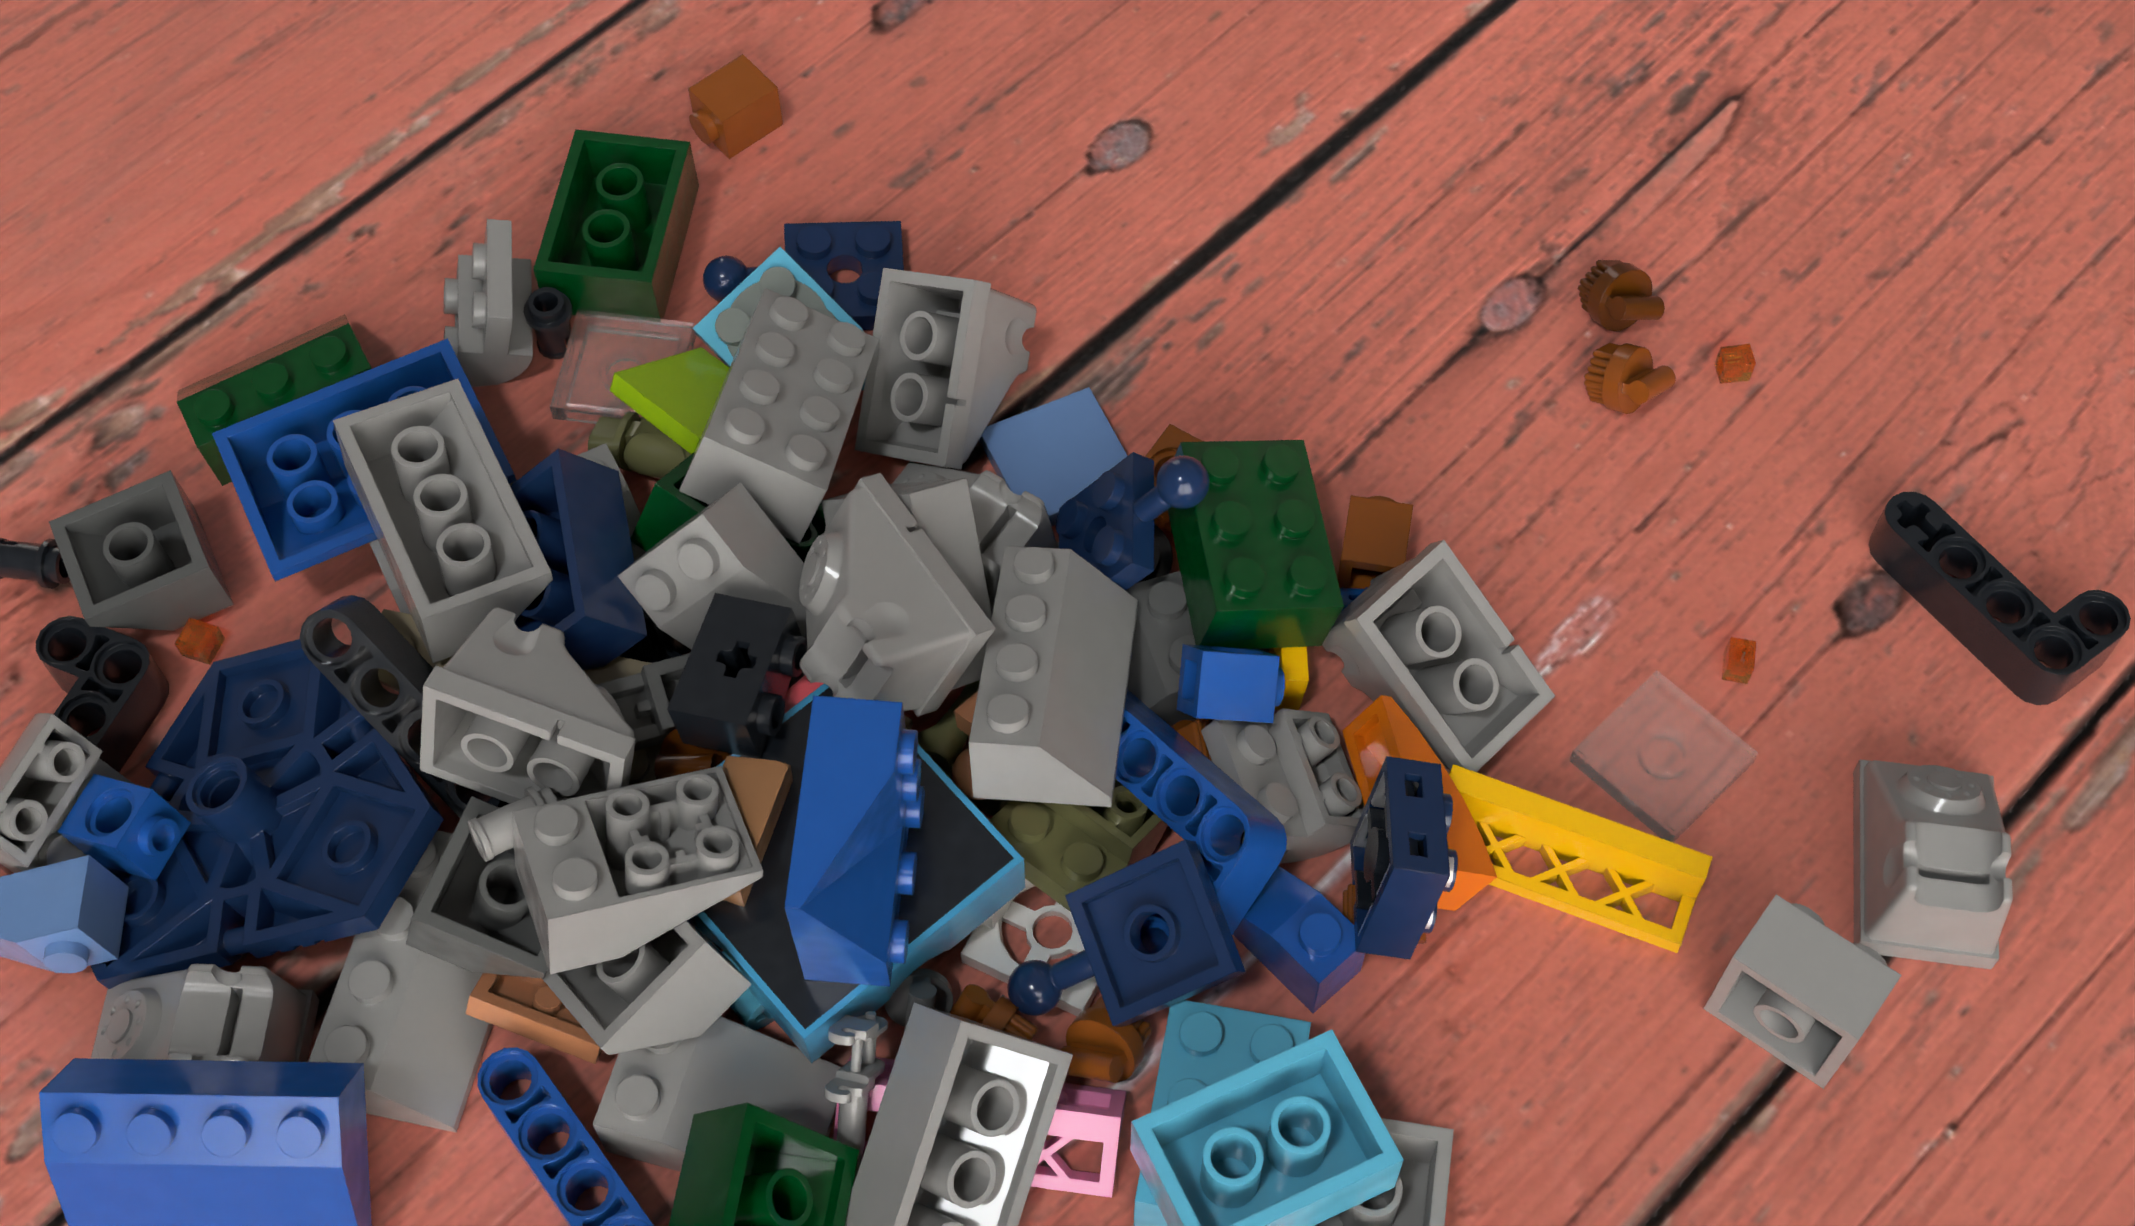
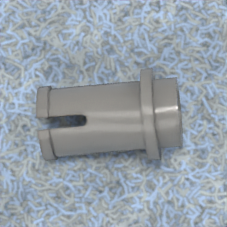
M532 786L524 789L525 797L479 818L475 817L468 820V827L473 841L485 862L493 859L498 854L514 848L512 811L557 801L549 787L539 791Z

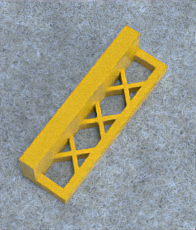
M1455 764L1452 765L1449 776L1463 797L1483 838L1490 859L1495 863L1493 867L1497 878L1489 883V885L1669 951L1678 952L1695 900L1706 880L1712 856ZM1495 836L1502 838L1504 840L1498 842ZM1523 846L1540 852L1549 870L1533 877L1513 871L1505 853ZM1559 859H1560V860H1563V861H1566V862H1568V863H1565V864L1562 865V864L1560 863ZM1586 869L1602 874L1613 894L1596 901L1579 896L1569 876ZM1556 882L1559 888L1549 884ZM1624 883L1630 884L1632 886L1626 888ZM1652 892L1679 902L1671 928L1645 920L1633 900ZM1620 905L1623 911L1615 909L1614 907Z

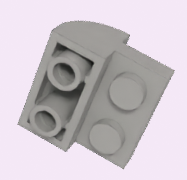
M487 219L484 243H473L472 255H458L456 279L445 278L443 312L444 314H455V327L445 326L444 340L448 338L471 387L498 385L512 380L527 369L533 357L532 327L527 324L523 313L524 304L532 293L531 259L512 258V221Z
M1282 708L1274 714L1273 723L1214 719L1201 730L1212 762L1276 816L1284 826L1287 845L1280 863H1292L1315 858L1350 843L1364 810V804L1360 788L1354 781L1340 744L1338 731L1332 724L1329 713ZM1245 830L1240 838L1241 844L1244 841Z
M35 714L0 766V864L13 873L87 856L57 831L93 774L133 784L99 758L103 752L53 714Z

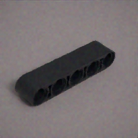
M354 595L343 596L307 617L301 627L300 642L302 650L308 659L459 818H461L471 796L498 808L510 804L420 771L423 685L432 672L433 667L372 603L365 598ZM332 618L338 619L347 625L351 631V645L344 644L336 638L331 626ZM379 668L388 670L395 676L400 688L398 695L390 693L383 688L378 677Z

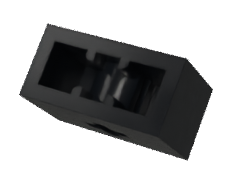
M719 593L714 594L667 708L684 744L760 759L769 735L775 736L781 728L785 714V693L791 678L798 677L802 673L799 663L807 652V640L805 637H802L792 608Z

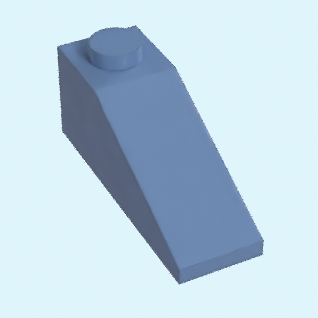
M90 855L1 876L0 957L55 973H77L85 970L87 966L118 959L129 886Z

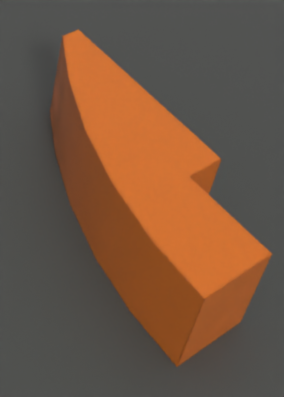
M1380 695L1342 730L1364 806L1367 803L1386 756L1441 764L1443 793L1450 794L1453 800L1451 825L1447 833L1448 849H1454L1457 852L1458 867L1453 889L1450 892H1442L1437 902V909L1456 911L1496 879V872L1474 819L1444 765L1418 728L1395 700L1390 696Z

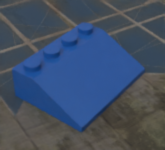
M448 338L212 433L275 582L377 539L345 467L333 423L335 419L459 379L508 483L517 481Z
M74 1058L39 1092L44 1162L68 1226H372L364 1063Z

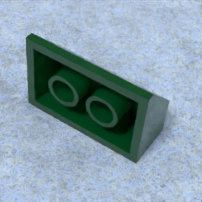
M344 314L178 390L177 404L198 450L223 486L232 482L212 435L213 432L368 371L372 367Z
M748 1102L694 1114L669 1226H845L859 1150Z

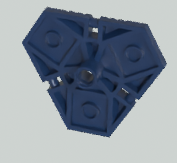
M300 639L213 662L145 765L156 776L149 788L153 789L189 820L191 824L156 881L105 867L129 886L119 957L116 960L91 965L98 982L111 989L132 979L185 970L191 964H215L220 968L234 964L241 959L242 954L251 953L256 958L273 955L278 951L295 950L300 945L307 947L316 945L322 940L328 942L380 928L444 818L408 763L308 659L302 650Z

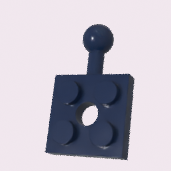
M901 221L784 224L785 252L863 330H873L883 268L904 270ZM719 256L710 261L704 270V288L713 299L721 302L757 267H746L741 260L733 256ZM849 269L858 273L860 277L850 283H839L834 281L830 275L837 270Z
M1135 452L1131 453L1109 471L1104 472L1096 481L1072 499L1067 500L1059 508L1056 519L1059 549L1073 550L1126 591L1154 571V519L1171 507L1186 509L1199 504L1209 490L1210 479L1208 471L1199 460L1193 457L1176 456L1162 465L1157 475V485L1154 487V460Z
M1185 839L1065 895L1085 950L1053 965L1041 960H1029L1021 963L1011 973L1007 984V991L1010 1001L1018 1007L1020 1012L1031 1016H1039L1050 1012L1057 1006L1063 990L1095 976L1112 1025L1114 1027H1124L1246 973L1196 841ZM1158 913L1167 922L1169 937L1163 949L1152 954L1144 948L1140 938V931L1144 921L1149 916Z

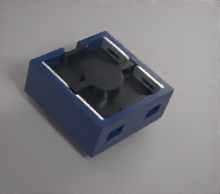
M1389 756L1385 758L1350 840L1352 885H1355L1356 902L1353 906L1356 952L1411 959L1422 934H1430L1434 928L1437 916V902L1442 892H1450L1453 889L1457 875L1458 858L1456 850L1448 849L1447 833L1451 825L1453 800L1450 794L1443 793L1441 764Z

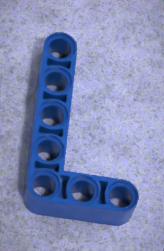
M1127 689L1115 778L1181 838L1196 841L1228 927L1233 935L1282 861L1287 845L1285 828L1276 816ZM1199 795V801L1196 806V799ZM1245 830L1244 841L1240 848V838ZM1158 913L1149 916L1144 921L1140 931V938L1144 948L1148 952L1155 954L1163 949L1169 937L1167 922Z
M517 1047L503 1048L492 1053L483 1062L478 1073L477 1086L481 1096L502 1130L569 1226H654L538 1060L528 1051ZM518 1079L531 1081L529 1089L521 1097L514 1100L501 1099L504 1088L511 1082ZM555 1132L569 1134L566 1145L560 1151L549 1155L538 1153L540 1143L548 1135ZM595 1186L608 1188V1194L600 1206L586 1211L575 1208L578 1197L586 1189Z

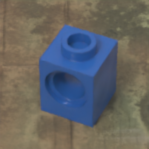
M1183 644L1176 710L1199 719L1273 723L1275 707L1281 704L1285 691V676L1282 668L1279 667L1280 656L1259 649Z
M93 774L57 832L84 854L94 858L102 866L156 881L191 822L153 789Z

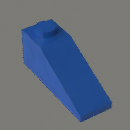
M1280 866L1276 868L1233 933L1312 1013L1316 1012L1361 971L1365 953L1356 952L1354 925L1319 891Z

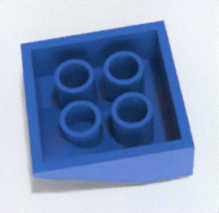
M813 695L784 907L804 980L890 987L893 963H906L909 943V920H900L898 917L901 894H914L917 852H906L909 828H921L925 789L924 786H920L921 759H917L918 731L906 729L903 702Z

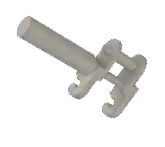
M868 1011L865 1015L858 1017L846 1015L830 1026L828 1030V1039L832 1043L845 1046L852 1045L851 1061L837 1070L835 1078L825 1085L824 1096L831 1102L839 1103L837 1141L859 1150L853 1185L865 1152L868 1094L875 1088V1078L885 1070L884 1061L875 1057L877 1037L887 1030L888 1021L876 1016V1012Z

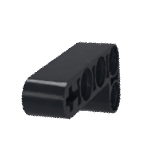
M1901 492L1893 496L1886 504L1870 536L1868 545L1870 554L1875 561L2008 689L2025 702L2034 705H2048L2061 698L2103 665L2129 629L2131 618L2128 608L2121 599L2112 593L2102 590H2088L2079 594L2054 613L1935 501L1924 494ZM1993 617H1996V618L2000 619V620L2003 621L2004 623L1997 621V620L1994 619ZM2040 661L2045 662L2046 664L2051 666V668L2046 667L2045 665L2040 663Z
M67 616L58 618L48 623L40 631L36 640V652L40 660L61 689L68 693L53 715L103 752L99 758L114 770L120 772L164 706L169 695V683L145 645L138 640L106 627H90L85 619L80 617ZM133 675H136L134 679L125 682L128 678L132 677ZM102 727L97 733L88 736L93 730ZM0 864V867L7 875L13 874L12 871Z

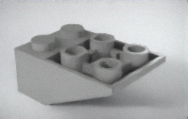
M722 766L512 811L515 867L550 975L622 958L763 877L762 866Z

